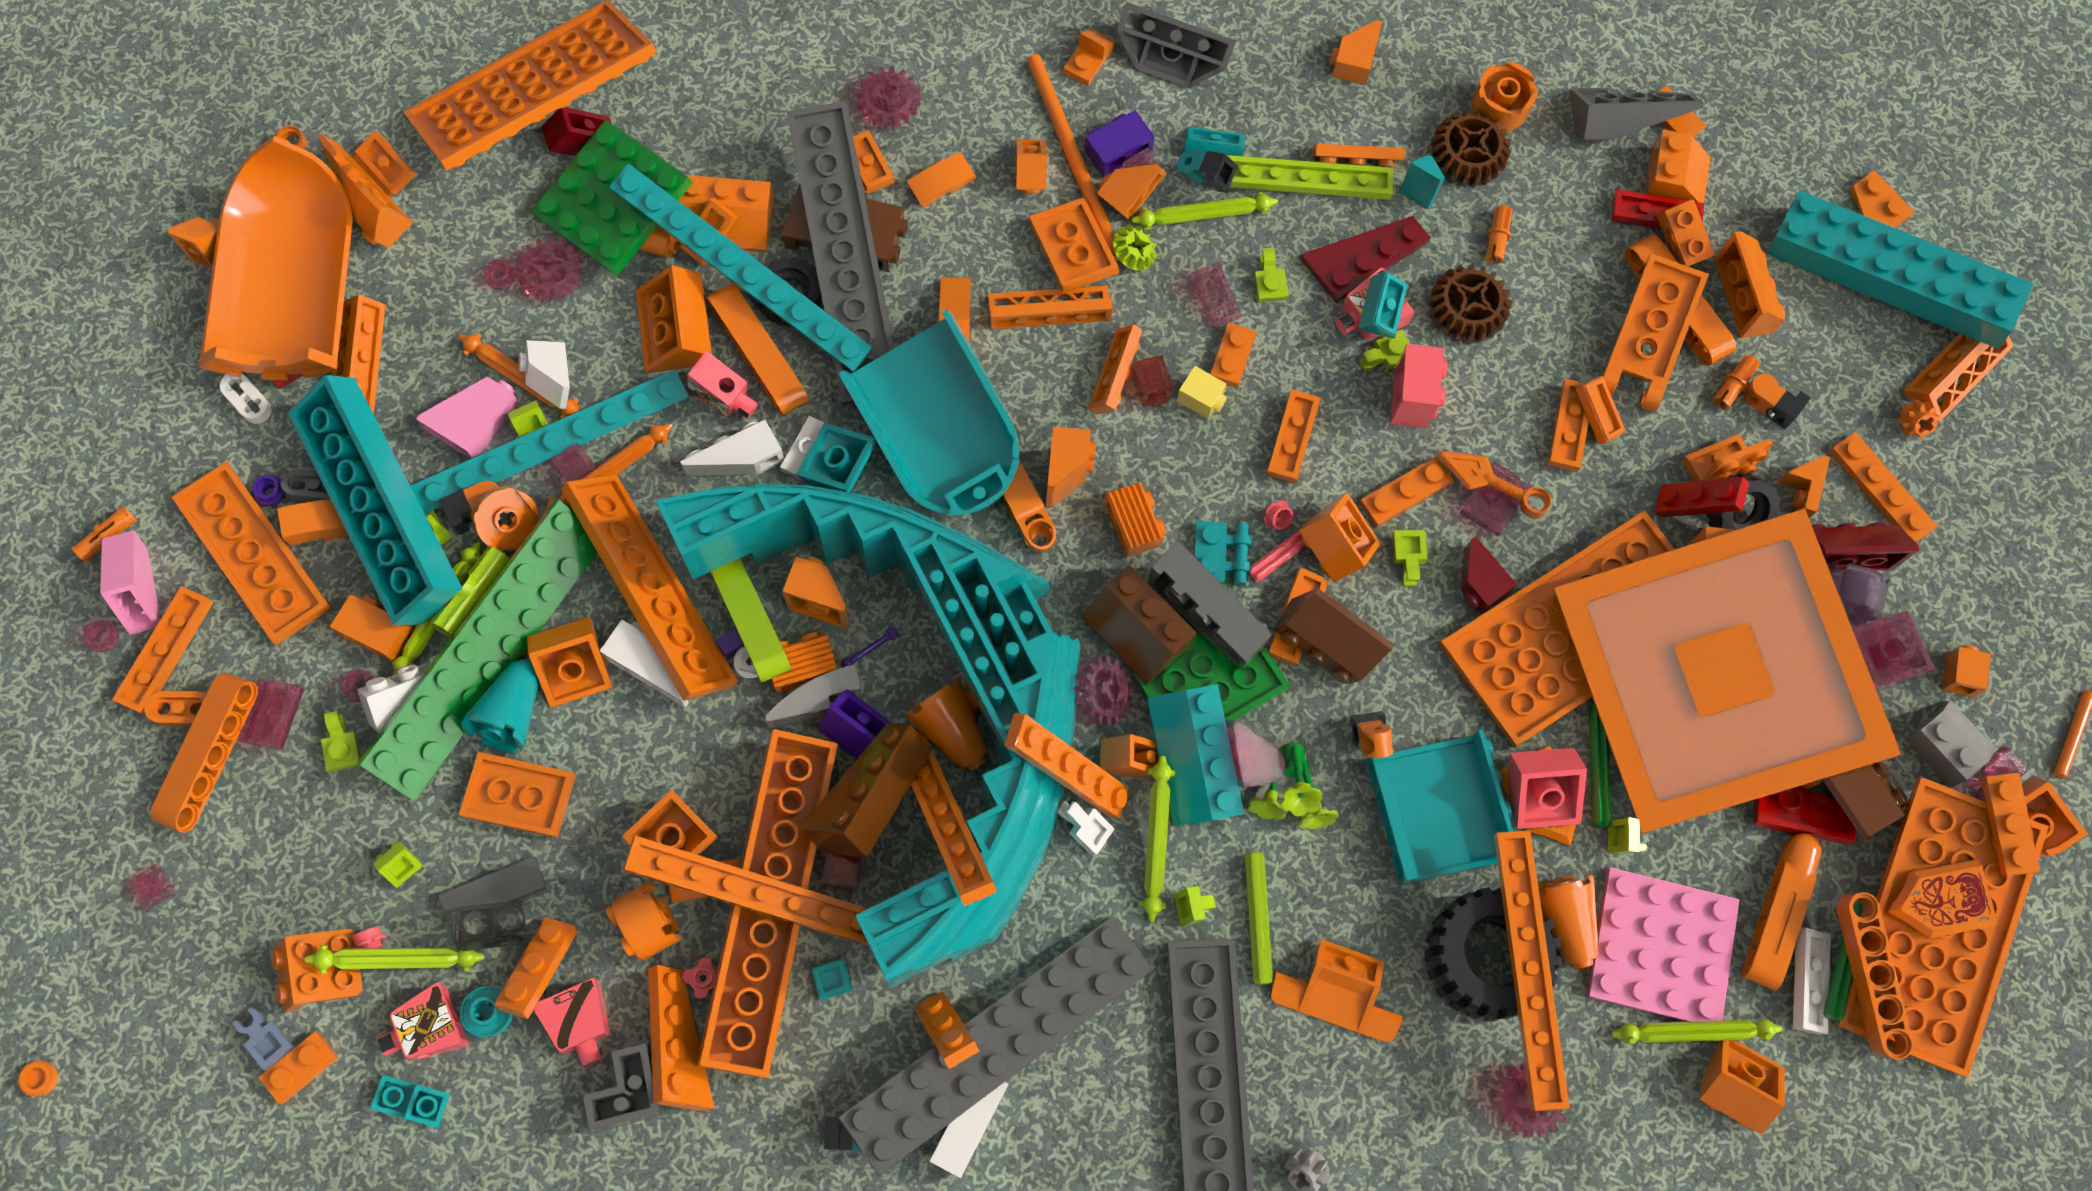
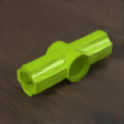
M488 546L469 572H464L457 578L463 589L435 614L430 621L433 628L451 638L510 558L494 547Z

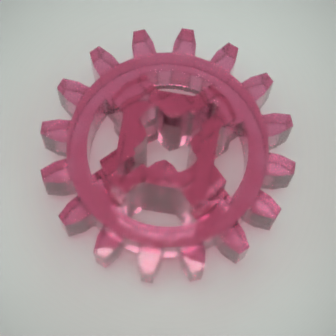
M894 66L890 67L889 72H885L882 67H879V74L877 75L871 71L868 72L869 81L861 79V88L857 89L858 108L863 111V118L868 119L871 117L873 126H876L879 121L883 122L884 129L888 128L889 123H893L896 128H899V121L901 120L907 124L910 123L909 114L916 116L917 106L921 105L920 87L915 85L914 76L906 78V70L904 69L899 73H895Z
M552 236L548 237L547 243H542L539 238L536 239L537 246L534 248L527 244L526 249L528 253H519L518 257L521 263L515 265L519 274L516 277L520 285H523L525 293L527 295L532 293L535 300H539L544 295L547 302H551L555 295H557L560 301L564 300L563 293L566 291L569 294H574L572 285H581L582 282L578 275L584 274V269L581 265L583 261L580 254H577L574 245L567 247L565 240L562 238L556 244ZM531 277H534L535 280H541L542 284L535 282Z
M1110 655L1088 658V663L1080 665L1083 673L1075 675V678L1079 681V686L1073 687L1074 691L1079 692V697L1075 700V703L1082 704L1083 706L1080 714L1088 715V723H1096L1099 727L1119 724L1120 718L1127 717L1124 708H1131L1132 705L1127 700L1128 696L1133 695V691L1128 689L1131 678L1124 677L1126 667H1118L1119 660L1111 659Z
M1525 1062L1520 1064V1072L1515 1067L1509 1068L1507 1071L1511 1078L1501 1077L1498 1081L1504 1086V1089L1496 1090L1494 1093L1502 1098V1103L1495 1105V1108L1498 1110L1504 1109L1506 1113L1501 1118V1121H1512L1511 1131L1513 1133L1519 1132L1523 1128L1525 1138H1531L1534 1130L1538 1138L1546 1137V1129L1551 1133L1558 1132L1559 1129L1555 1122L1566 1123L1568 1120L1562 1114L1563 1110H1552L1549 1117L1547 1111L1531 1112V1105L1527 1101L1529 1090ZM1518 1081H1520V1089L1516 1096L1512 1098L1513 1089ZM1518 1109L1519 1111L1527 1115V1119L1530 1122H1527L1524 1119H1522L1516 1113L1515 1110Z

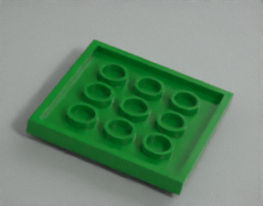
M605 120L530 212L615 276H618L658 225L610 189L611 184L628 163L678 201L693 182L681 171Z
M1189 623L1187 624L1196 632L1193 644L1148 685L1126 665L1146 698L1218 684L1226 726L1283 694L1291 687L1265 646L1241 670Z

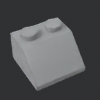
M1951 700L1946 702L1904 738L1949 788L1972 777L1990 761L1996 750Z

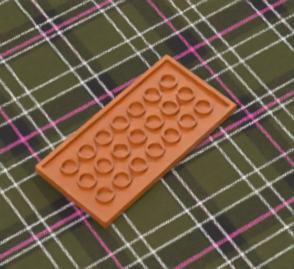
M605 0L403 111V113L447 171L463 165L467 159L478 153L488 151L497 142L515 136L519 130L531 123L540 122L547 114L568 106L572 100L581 95L595 91L599 85L606 81L620 77L624 71L631 67L645 63L649 57L657 52L653 43L609 0Z
M1645 510L1439 643L1514 749L1592 698L1554 588L1675 550Z
M1919 777L1915 779L1908 800L1909 805L1905 809L1906 815L1902 818L1876 899L1880 906L1913 1040V1049L1909 1056L1958 1076L1969 1078L2034 873L2001 876L1986 802ZM2029 819L2037 859H2039L2049 826ZM1978 860L1983 867L1997 920L1995 926L1927 938L1903 920L1897 919L1888 913L1887 910L1893 900H1896L1904 887L1903 883L1910 872ZM1864 933L1862 946L1868 950L1871 945V939ZM1875 967L1870 970V979L1874 984L1879 979V972ZM1853 980L1845 1017L1839 1022L1835 1021L1834 1026L1868 1039ZM1883 1000L1878 1005V1012L1882 1018L1887 1013V1006ZM1890 1035L1887 1038L1886 1046L1894 1049L1896 1045L1895 1039Z

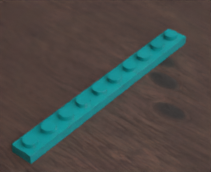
M629 163L611 184L610 189L852 373L858 370L872 352V346Z
M676 369L410 485L424 514L442 507L439 500L483 481L499 482L682 401L689 396Z

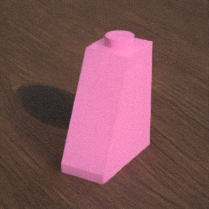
M485 377L421 413L416 420L424 431L467 458L472 459L481 454L508 419L507 413L514 410L519 403L513 394L515 390L509 384L502 380L495 382L491 378Z
M135 530L103 538L101 554L100 594L129 635L154 629L161 620L148 550Z

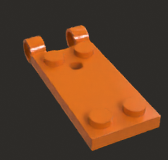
M1652 253L1648 256L1609 360L1602 373L1611 396L1617 387L1621 373L1649 382L1643 394L1640 408L1656 412L1663 398L1665 388L1709 274ZM1642 344L1651 346L1650 354H1644L1641 351Z

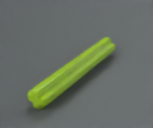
M1250 852L1245 855L1252 973L1253 982L1264 985L1270 984L1273 981L1265 857L1262 852Z

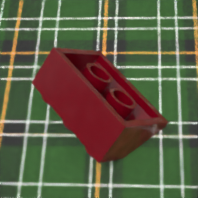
M1875 522L1856 527L1854 523H1844L1836 527H1825L1824 524H1812L1830 572L1893 570L1920 551L1919 545L1899 525L1886 526L1884 522Z

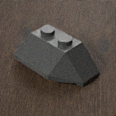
M1128 2L1125 4L1117 27V33L1135 69L1188 88L1226 70L1236 40Z

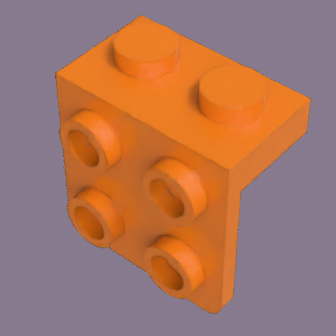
M1737 434L1686 455L1682 462L1694 481L1724 479L1741 472L1753 474L1757 471L1756 466L1758 463L1768 457L1767 452L1773 446V443L1770 439H1766L1747 447L1741 436Z
M343 929L286 936L275 945V949L271 952V964L273 970H278L279 983L276 984L275 995L277 1003L282 1004L283 1013L298 1011L308 1003L356 997L362 992L360 969H340L332 965L327 969V973L320 974L318 968L313 964L305 962V957L315 954L316 951L320 950V945H328L327 949L332 953L341 949H353L352 947L355 946L352 938L355 935L353 930Z

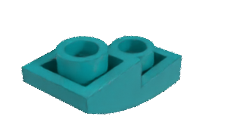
M382 1075L370 1109L438 1128L450 1093Z

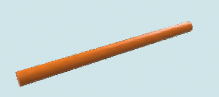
M1039 54L1031 55L1027 58L1028 66L1078 187L1113 257L1116 258L1117 256L1113 248L1114 232Z

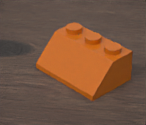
M686 175L693 184L680 198L679 202L699 216L711 198H716L737 216L726 237L743 250L767 252L774 206L771 182Z
M1741 231L1734 232L1714 258L1740 339L1775 333L1785 321V310L1782 304H1779L1775 292V281L1770 277L1766 266V255L1761 251L1758 240Z
M671 265L635 290L645 373L691 368L695 366L706 351L712 354L701 273Z

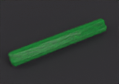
M1595 703L1589 705L1592 826L1598 829H1607L1612 825L1610 750Z
M1856 900L1853 904V910L1857 916H1860L1863 911V906L1859 900ZM1843 934L1823 1011L1825 1018L1836 1022L1843 1020L1845 1017L1853 983V975Z

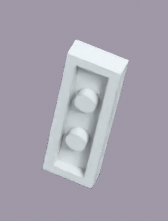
M1809 928L1800 929L1795 945L1793 1029L1817 1035L1828 1034V1019L1824 1017L1823 1011L1829 990L1831 934Z

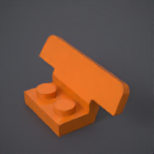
M1320 939L1316 949L1313 970L1308 982L1276 972L1271 990V998L1276 1004L1383 1042L1392 1041L1402 1024L1403 1016L1374 1006L1381 987L1384 967L1383 960Z

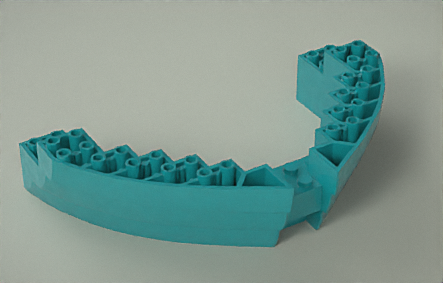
M758 483L753 486H722L655 500L692 579H696L747 554H751L755 564H759L814 538L826 564L856 552L869 578L898 565L911 592L918 588L920 589L997 738V759L1001 766L982 775V801L987 811L966 821L994 882L997 893L963 906L947 869L855 916L890 989L948 959L954 962L996 941L1014 915L1045 856L1058 817V809L1063 801L1065 789L1056 780L1004 746L1014 713L1028 715L1071 747L1076 723L1081 643L1078 638L1072 640L1070 636L1065 634L1058 637L1057 633L1053 632L1036 601V599L1050 593V586L1047 580L982 542L911 509L862 494L808 485Z

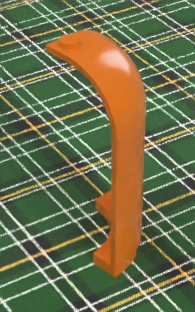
M273 136L257 147L242 163L226 193L218 223L199 361L200 368L235 377H241L242 372L262 374L263 380H288L289 375L302 373L304 377L312 378L329 373L337 368L352 233L351 205L344 187L333 171L318 157L291 144L284 138Z

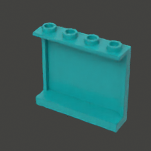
M1483 729L1478 730L1471 736L1393 752L1391 756L1385 758L1367 757L1365 760L1400 886L1498 864L1494 835L1500 832H1516L1513 831L1510 821L1512 818L1511 806L1508 800H1504L1501 787L1503 786L1501 773L1499 769L1494 768L1491 758L1493 756V746L1491 740L1485 737Z

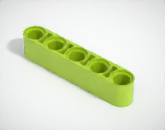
M739 558L711 571L761 683L791 670L792 668L741 559Z

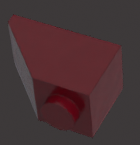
M564 107L557 109L541 128L549 152L574 156L580 152L605 120L610 123L611 120L609 116Z
M1475 536L1464 548L1461 591L1464 594L1463 598L1466 604L1471 609H1477L1480 614H1483L1508 595L1517 584Z

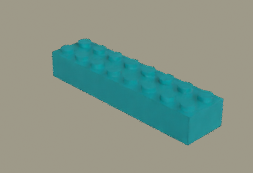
M1801 190L1798 191L1767 253L1779 260L1997 349L2002 346L2013 331L2034 285L2032 282Z
M325 375L288 412V415L392 624H423L463 588L356 379Z

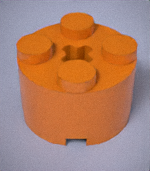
M1506 62L1505 65L1496 66L1495 64L1490 66L1483 73L1472 97V115L1478 110L1481 117L1485 118L1487 115H1490V121L1493 123L1500 121L1499 129H1507V133L1518 128L1525 122L1538 95L1534 76L1527 68L1513 62Z
M647 881L612 901L610 907L606 908L609 920L614 926H619L624 936L620 938V942L627 955L632 956L635 954L638 959L643 961L681 940L680 935L674 934L680 929L664 897L659 899L655 897L653 891L658 888L651 881Z

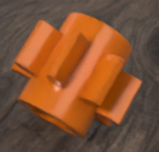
M1914 399L1913 403L1903 406L1900 418L1897 419V422L1903 426L1901 431L1908 437L1915 434L1920 439L1934 432L1937 421L1941 419L1934 412L1936 407L1929 401L1922 404L1917 399Z

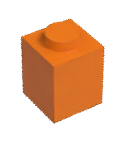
M1961 645L1945 655L1942 690L1970 697L1988 689L1991 654L1981 652L1977 647L1971 645Z

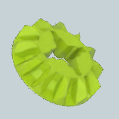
M1131 224L1123 228L1121 227L1113 238V248L1117 258L1126 267L1136 271L1145 270L1153 264L1154 259L1157 257V253L1154 251L1157 244L1150 241V234L1143 233L1141 226L1134 228ZM1134 242L1135 245L1140 246L1142 249L1138 251L1137 248H1133L1130 245Z

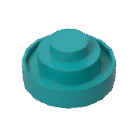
M485 986L477 988L467 995L462 1002L460 1010L461 1023L466 1031L476 1037L487 1039L496 1037L507 1029L513 1015L499 1011L494 1005L501 993L500 989Z

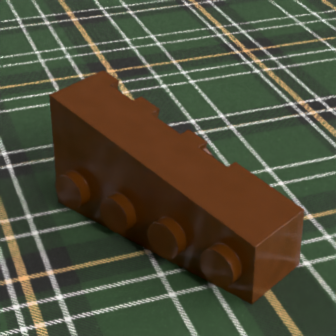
M887 723L799 829L822 852L868 858L932 748L910 724Z

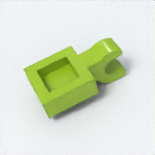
M1274 247L1262 248V255L1259 256L1262 271H1255L1254 273L1258 303L1288 300L1289 293L1285 269H1276Z
M1402 330L1397 331L1393 339L1383 337L1376 340L1373 345L1374 349L1363 353L1364 358L1359 362L1364 371H1368L1381 364H1384L1387 371L1396 367L1406 344L1410 343Z
M1394 530L1392 533L1394 564H1403V586L1416 587L1417 581H1420L1419 564H1425L1428 559L1425 530Z
M338 711L325 713V724L330 734L329 738L321 739L326 771L331 773L358 766L357 762L361 758L357 733L354 731L347 733L343 714L339 715Z

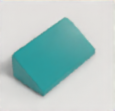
M1187 127L1184 152L1189 149L1224 153L1226 155L1243 156L1245 135Z
M1430 154L1410 163L1399 190L1400 193L1427 209L1432 207L1445 178Z
M1387 271L1372 276L1359 329L1387 338H1395L1408 284Z

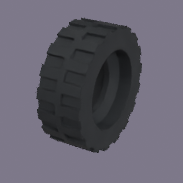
M781 257L779 260L769 262V265L766 266L769 270L783 280L793 279L800 282L805 289L804 296L821 308L823 301L818 275L813 265H809L808 261L799 260L797 257ZM758 302L760 311L763 315L767 316L769 321H773L779 326L786 325L792 327Z
M1737 473V475H1730L1727 478L1744 477L1749 482L1747 494L1752 495L1755 499L1754 507L1749 517L1742 523H1736L1732 519L1733 512L1706 514L1710 527L1738 530L1778 517L1781 509L1779 501H1781L1780 495L1777 494V489L1770 482L1749 473Z

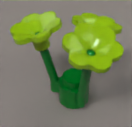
M1299 743L1282 745L1279 749L1280 757L1273 759V773L1269 790L1265 791L1263 799L1258 797L1251 798L1248 810L1257 813L1259 817L1278 820L1285 819L1287 812L1291 811L1294 816H1302L1301 821L1298 823L1301 829H1319L1335 823L1336 818L1339 817L1338 811L1322 809L1320 802L1322 792L1313 787L1309 772V761L1305 759V747ZM1283 771L1286 776L1295 777L1296 784L1293 787L1284 789V798L1280 804L1277 802L1278 793L1276 788L1280 772Z

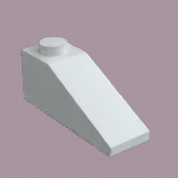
M621 620L600 650L604 659L686 708L689 703L688 700L683 701L639 623L633 621L632 624Z

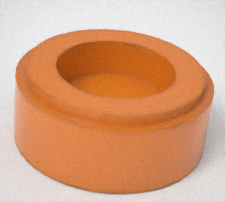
M30 1062L20 1071L18 1086L28 1096H44L50 1093L56 1086L58 1080L57 1070L49 1062Z

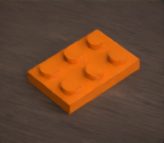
M1084 197L1029 216L1030 226L1062 293L1119 274V267Z
M478 752L459 816L558 839L576 774L574 772Z

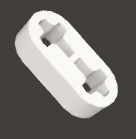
M241 374V377L225 375L221 379L220 390L222 394L248 422L259 424L270 417L272 412L270 403L245 375ZM237 383L240 385L244 393L239 396L231 387L232 384ZM251 400L260 408V411L256 414L247 405Z

